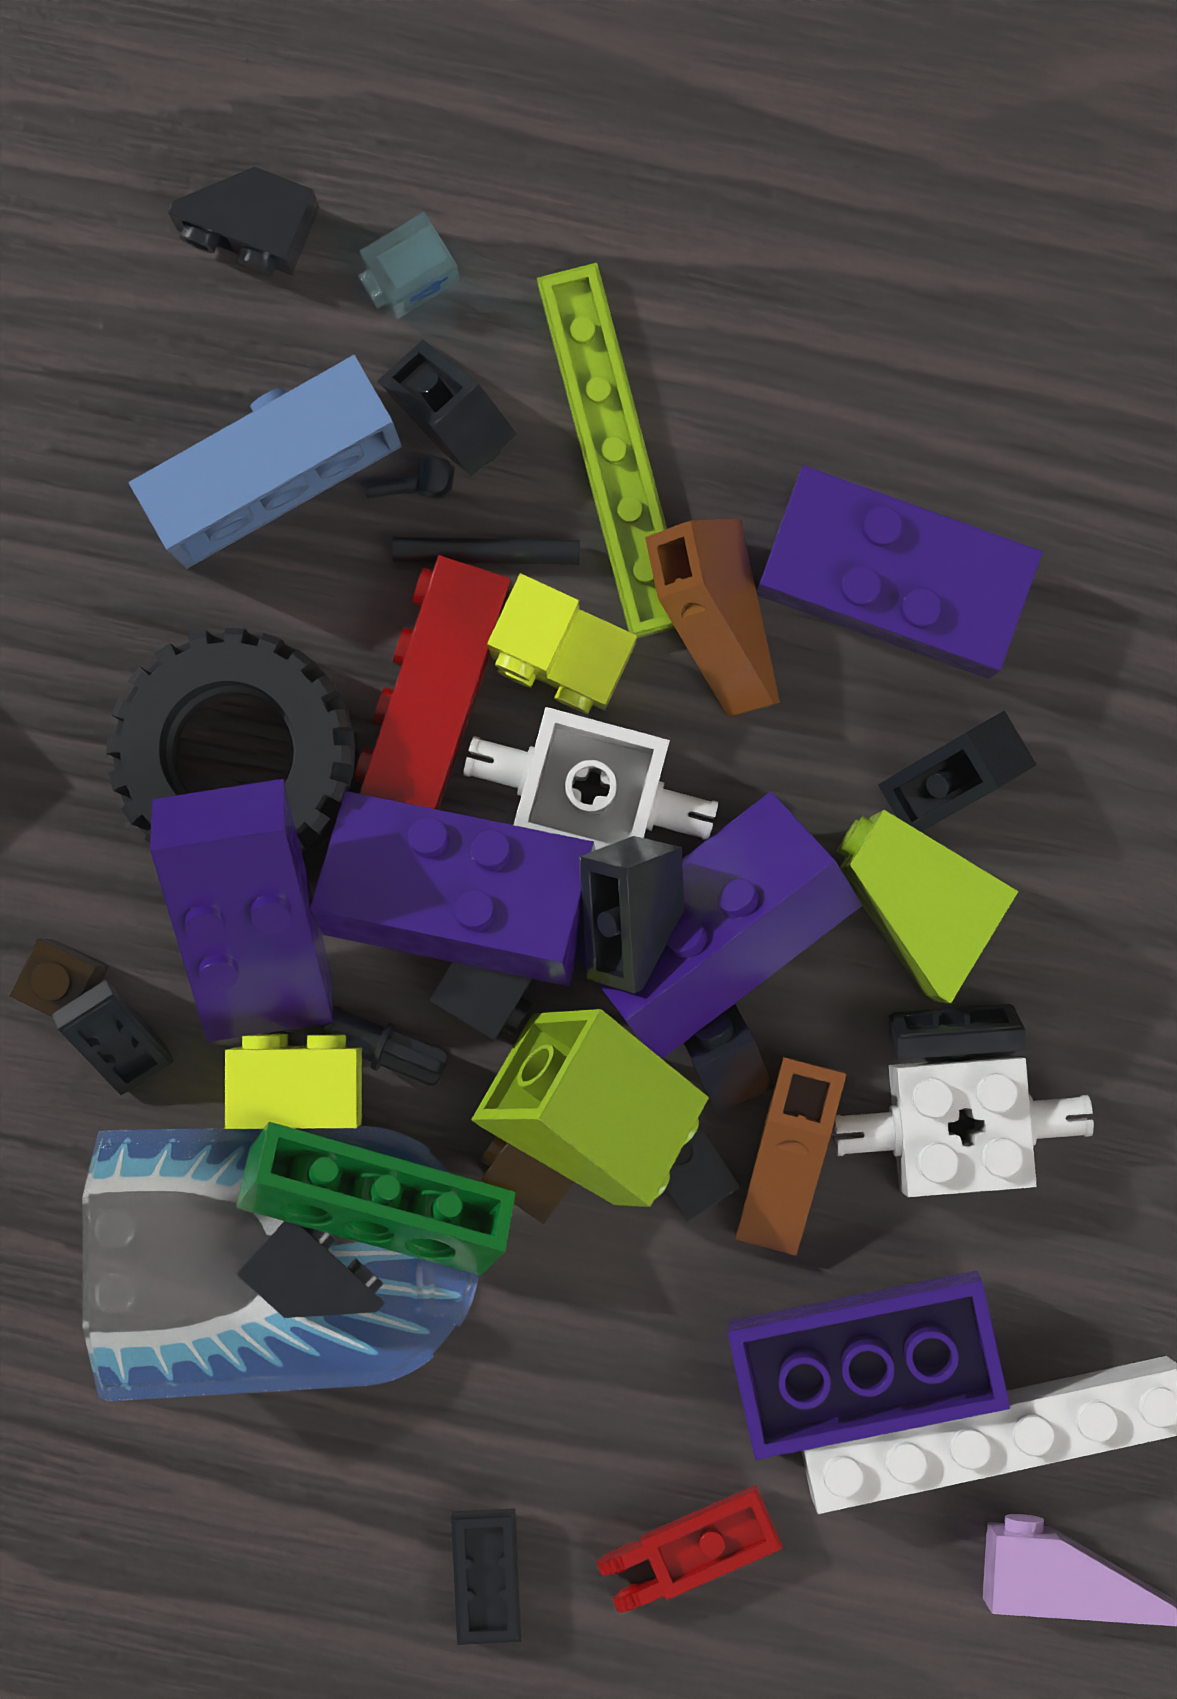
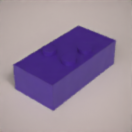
M802 465L756 592L757 596L990 679L1001 670L1043 551Z
M284 779L152 799L150 852L206 1041L212 1042L333 1023L331 969L321 929L310 911L313 896Z
M345 791L310 911L323 935L569 987L584 931L579 856L595 851L594 841Z
M771 791L682 859L684 911L644 989L631 993L598 983L643 1044L661 1059L862 906V903L836 861ZM583 934L577 957L586 968Z
M977 1270L729 1321L728 1337L755 1460L1010 1409L983 1281Z

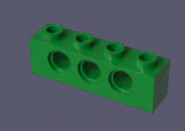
M268 1122L249 1149L236 1208L482 1275L506 1251L516 1192Z

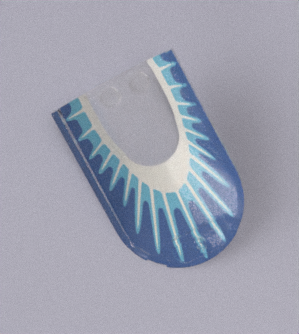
M370 1126L297 1129L449 1173L443 1164L429 1152L430 1148L405 1134L390 1129ZM208 1128L98 1131L82 1204L83 1332L99 1399L122 1401L356 1387L392 1381L415 1371L434 1357L433 1353L447 1339L455 1326H461L472 1304L479 1275L330 1234L336 1242L328 1250L346 1267L355 1258L358 1259L384 1283L376 1294L385 1303L376 1313L283 1318L236 1275L284 1222L236 1208L249 1149L263 1129Z

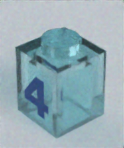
M422 212L360 250L366 271L358 275L360 282L376 308L378 309L387 303L396 319H399L460 282L457 264L425 212Z

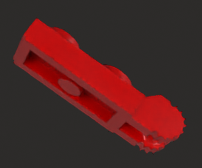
M753 1485L641 1535L640 1541L630 1542L606 1553L597 1560L596 1564L601 1575L608 1576L621 1573L629 1567L649 1559L656 1577L626 1586L612 1598L617 1612L624 1613L665 1596L666 1600H669L777 1552L783 1548V1545L758 1487Z

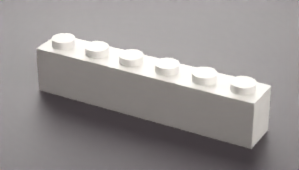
M1163 1356L1007 1391L1010 1405L1008 1410L803 1450L801 1453L812 1501L817 1513L822 1514L1177 1436V1363L1169 1357Z

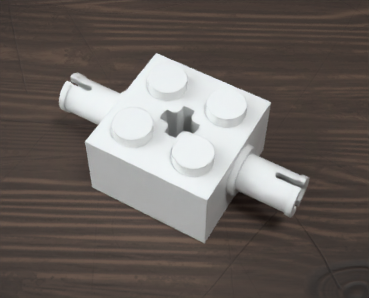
M545 707L535 747L530 746L528 752L473 736L469 748L470 754L491 759L494 762L487 763L467 757L463 773L464 776H474L518 788L517 795H520L521 799L514 821L515 826L594 841L596 850L632 836L644 838L645 830L652 831L653 825L700 837L706 841L710 837L713 823L691 818L688 816V813L714 819L719 803L718 801H708L663 788L665 782L659 781L670 740ZM589 772L600 774V785L609 789L607 797L596 796L593 805L582 803L581 792L573 788L575 780L586 781Z
M1014 1055L974 1058L959 1062L936 1061L889 1065L892 1100L889 1112L847 1116L839 1114L836 1115L833 1125V1131L837 1134L860 1132L858 1136L834 1137L837 1156L893 1150L897 1160L899 1191L907 1197L1037 1187L1033 1150L1037 1139L1080 1135L1088 1137L1093 1135L1094 1127L1092 1119H1066L1068 1115L1093 1114L1088 1095L1033 1101L1028 1092L1026 1058ZM963 1109L966 1116L975 1119L974 1129L966 1131V1139L961 1141L960 1136L948 1132V1123L959 1119V1110Z

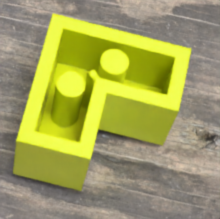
M520 573L487 645L492 659L496 660L495 666L499 668L497 672L500 675L529 688L532 687L535 679L558 689L554 699L577 711L589 714L592 705L605 711L636 645L637 635L580 610L579 600Z
M263 1033L242 1036V1046L225 1050V1129H264L268 1122L294 1129L359 1127L362 1124V1047H346V1035H307V1047H304V1045H288V1034Z

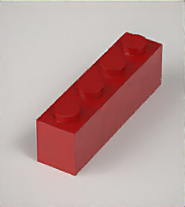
M438 555L434 570L423 568L413 596V604L421 606L414 630L406 627L403 628L393 657V663L402 666L394 690L387 687L383 688L374 713L373 723L382 725L375 748L372 749L366 746L363 748L355 770L353 782L362 785L359 794L440 810L491 655L487 643L513 589L511 578Z

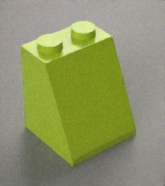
M882 810L869 819L862 816L859 821L857 819L854 821L837 849L838 853L846 857L840 869L862 903V906L921 993L934 1002L951 1003L1019 891L886 810Z
M601 1009L535 1013L529 1018L471 1120L483 1129L613 1205L651 1207L653 1201L667 1187L670 1179L669 1171L683 1145L696 1133L699 1126L698 1117L709 1097Z

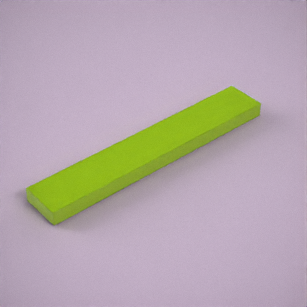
M596 262L538 277L537 284L628 632L637 635L638 639L676 629L658 599L645 539L647 536L666 530L667 526L598 264Z

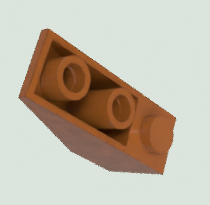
M741 519L691 520L645 537L658 599L726 715L733 717L779 704L778 690Z
M782 1055L735 1240L797 1256L832 1133L846 1078L845 1072Z

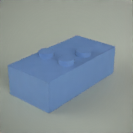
M355 355L287 393L284 388H277L262 395L251 404L252 413L128 482L166 550L186 569L402 447L391 417Z

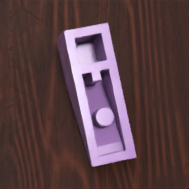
M1008 1514L1005 1516V1523L987 1522L983 1600L992 1614L1177 1626V1603L1173 1598L1051 1526H1044L1043 1518L1026 1514Z

